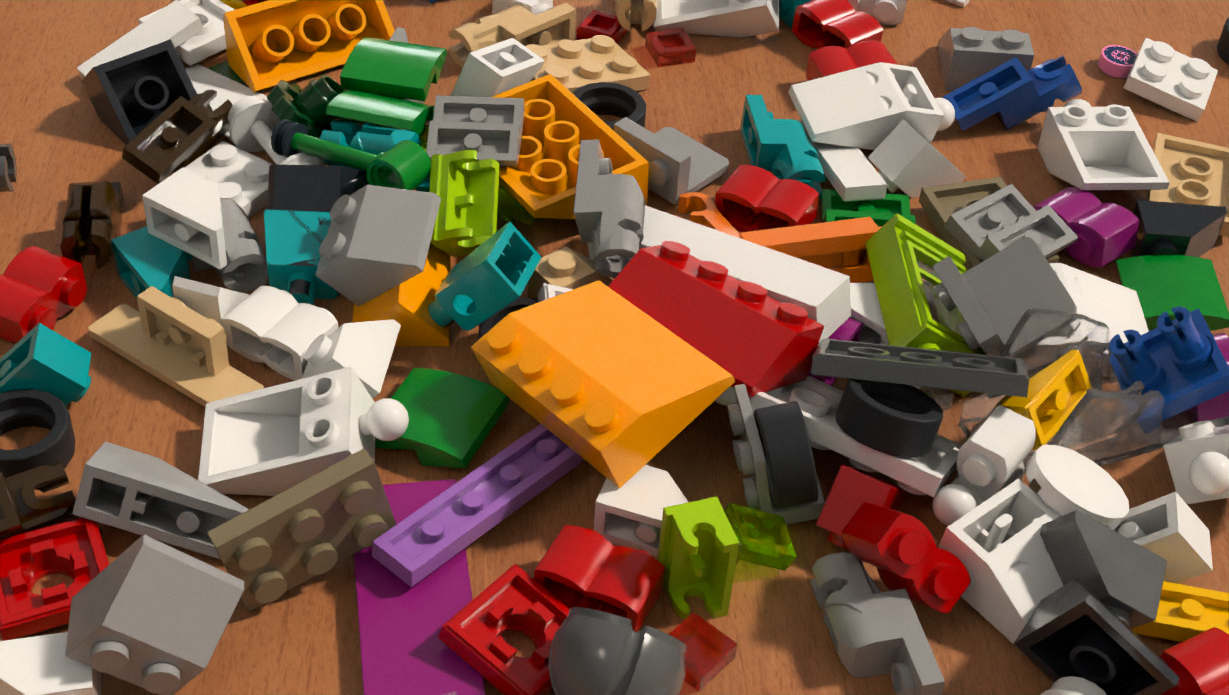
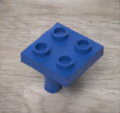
M1181 306L1171 308L1176 319L1171 320L1167 311H1165L1158 317L1157 328L1142 335L1133 329L1125 330L1123 332L1128 340L1125 343L1119 334L1110 340V350L1106 351V354L1134 419L1141 430L1229 391V366L1199 308L1191 312Z

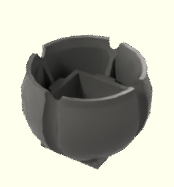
M572 607L567 618L555 632L550 647L548 669L551 685L555 695H679L686 675L685 653L687 646L677 638L650 626H645L639 632H635L632 629L630 619L595 609Z

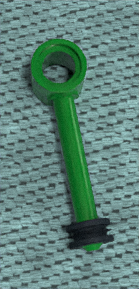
M290 120L280 121L272 132L271 146L276 154L289 157L302 152L367 171L369 185L414 190L425 182L431 174V160L427 152L419 144L410 140H403L388 151L375 155L309 136L307 128L303 124Z

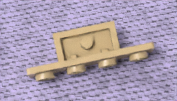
M153 286L137 296L139 311L127 304H121L88 327L91 338L206 407V403L264 389L262 384L229 365L226 344L227 336L224 328L216 320L204 317L187 307L178 298L170 297Z

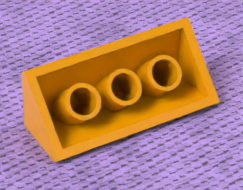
M268 0L223 14L228 65L254 93L274 87L280 80L291 82L345 65L352 50L361 39L370 37L389 40L395 31L383 0Z
M430 244L424 271L361 306L354 303L352 323L394 319L401 325L395 346H449V326L444 328L435 323L429 314L428 306L436 300L435 293L451 271V256Z

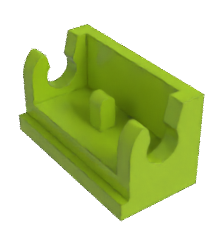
M463 150L446 155H432L429 192L438 195L441 198L430 244L455 257L470 254L496 233L500 163L494 159L477 161L476 150Z
M717 496L663 508L658 561L665 566L662 588L665 589L674 612L684 620L689 619V604L684 600L689 596L702 598L705 602V609L713 619L728 616L739 541Z

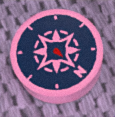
M1109 45L1102 49L1098 66L1109 76L1127 78L1137 53L1124 46Z

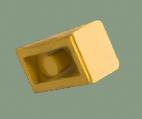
M1072 349L1030 378L1027 397L1006 395L994 406L995 408L1000 404L1034 422L1036 438L1032 450H1037L1042 445H1046L1093 393L1079 350Z

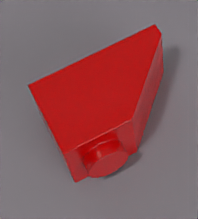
M841 465L816 525L830 531L826 539L827 541L850 551L842 538L841 531L863 502L874 503L898 511L908 492L863 470Z

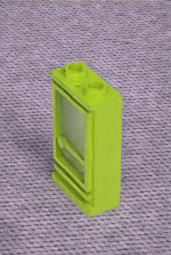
M896 213L865 242L889 345L986 355L981 346L973 351L970 349L956 326L965 321L958 308L948 312L934 289V286L941 283V280L932 266L950 256L959 272L963 274L966 272V268L963 266L966 262L964 254ZM949 389L963 398L971 392Z

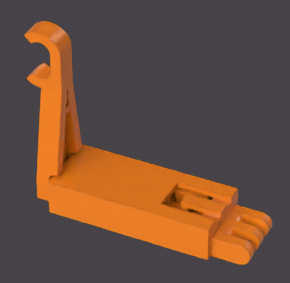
M688 192L679 196L678 212H692L689 221L850 276V283L874 281L865 242L882 226L878 227L871 217L741 232L739 234L722 216L708 195L699 192Z

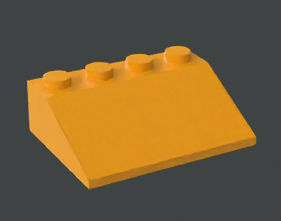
M551 74L492 96L499 98H524L525 112L517 166H500L499 183L534 218L575 219L574 203L581 140L599 139L603 157L611 158L613 174L634 176L644 196L645 205L647 204L649 162Z
M599 280L509 313L471 346L494 386L619 488L735 382L732 374Z

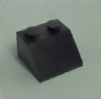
M171 39L95 66L81 81L100 120L125 145L134 139L180 96L189 101L197 95Z
M1077 578L1040 601L1014 642V645L1053 682L1062 677L1069 676L1084 678L1095 683L1107 695H1159L1175 687L1180 679L1157 653Z

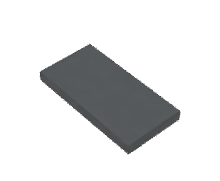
M823 338L820 341L812 358V375L1027 397L1029 376L1026 362L1021 358Z

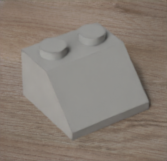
M965 27L963 29L949 28L938 40L937 45L945 90L950 91L958 89L1015 57L1018 58L1026 71L1031 69L1034 58L1029 33H1022L1012 29L988 31L976 27Z
M366 185L350 196L347 194L341 196L330 211V218L332 220L328 234L319 248L321 257L315 276L356 305L361 306L423 272L441 198L435 193L373 185Z
M143 534L72 597L65 657L88 665L99 672L110 674L142 687L151 693L174 695L206 669L244 591V581Z

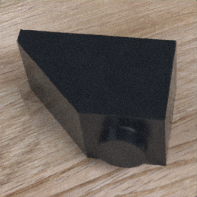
M270 165L267 210L330 212L335 202L341 196L346 194L350 196L364 186L369 185L367 171L343 166Z
M1137 200L1133 214L1139 219L1136 246L1130 250L1131 257L1163 254L1200 257L1215 246L1227 214L1226 207Z

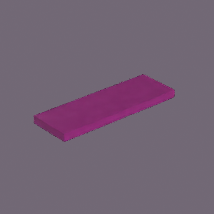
M457 479L383 485L396 525L457 483ZM372 546L355 553L354 564L364 695H485L483 676L438 638L442 626L472 601L466 548L413 587H410L373 558Z

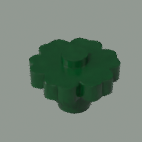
M322 74L318 79H311L303 89L295 83L290 85L286 81L280 80L267 95V99L273 105L271 110L280 121L290 120L303 124L307 128L309 136L320 138L323 130L332 131L330 122L337 120L326 114L327 105L337 95L345 92V90L333 78Z

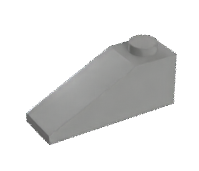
M105 441L84 466L72 514L139 535L144 534L155 540L220 559L207 532L249 509L157 457Z

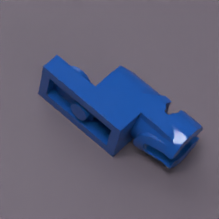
M1063 55L1056 59L1045 61L1026 71L1018 58L1015 57L946 94L943 98L953 105L955 120L962 131L995 113L1006 130L1040 112H1047L1048 107H1053L1056 99H1060L1064 103L1080 95L1082 88L1071 65H1066Z

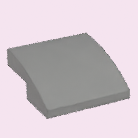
M436 95L433 121L429 123L426 148L430 160L432 155L435 154L446 155L463 150H476L477 161L494 159L500 163V166H517L524 123V98Z
M1012 184L951 214L944 224V227L965 248L983 261L1023 237L1034 239L1046 258L1072 245L1078 239V236L1049 205L1036 211Z

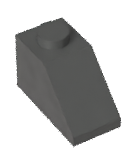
M1078 510L1042 525L1040 536L1063 586L1077 578L1130 629L1156 621L1167 566L1166 559Z

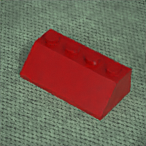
M663 241L662 245L640 248L608 286L732 374L735 382L731 387L734 388L735 385L745 384L749 397L756 396V393L769 392L806 380L813 355L824 329V325L808 317V312L804 308L792 303H781L767 296V289L761 285L747 281L741 282L728 275V269L725 266L712 261H702L690 255V249L687 246L674 241Z

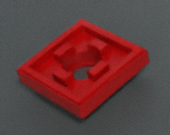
M81 517L0 539V634L3 641L17 639L69 623L72 597L109 565L96 521ZM64 574L73 579L72 584L67 588L63 582L54 587L41 588L42 595L32 593L35 583L47 575Z
M515 563L442 626L438 638L504 695H545L552 689L548 669L550 647L555 632L567 618L570 608ZM510 630L522 632L534 642L536 650L533 651L531 657L515 656L518 649L507 644L502 638L501 633Z

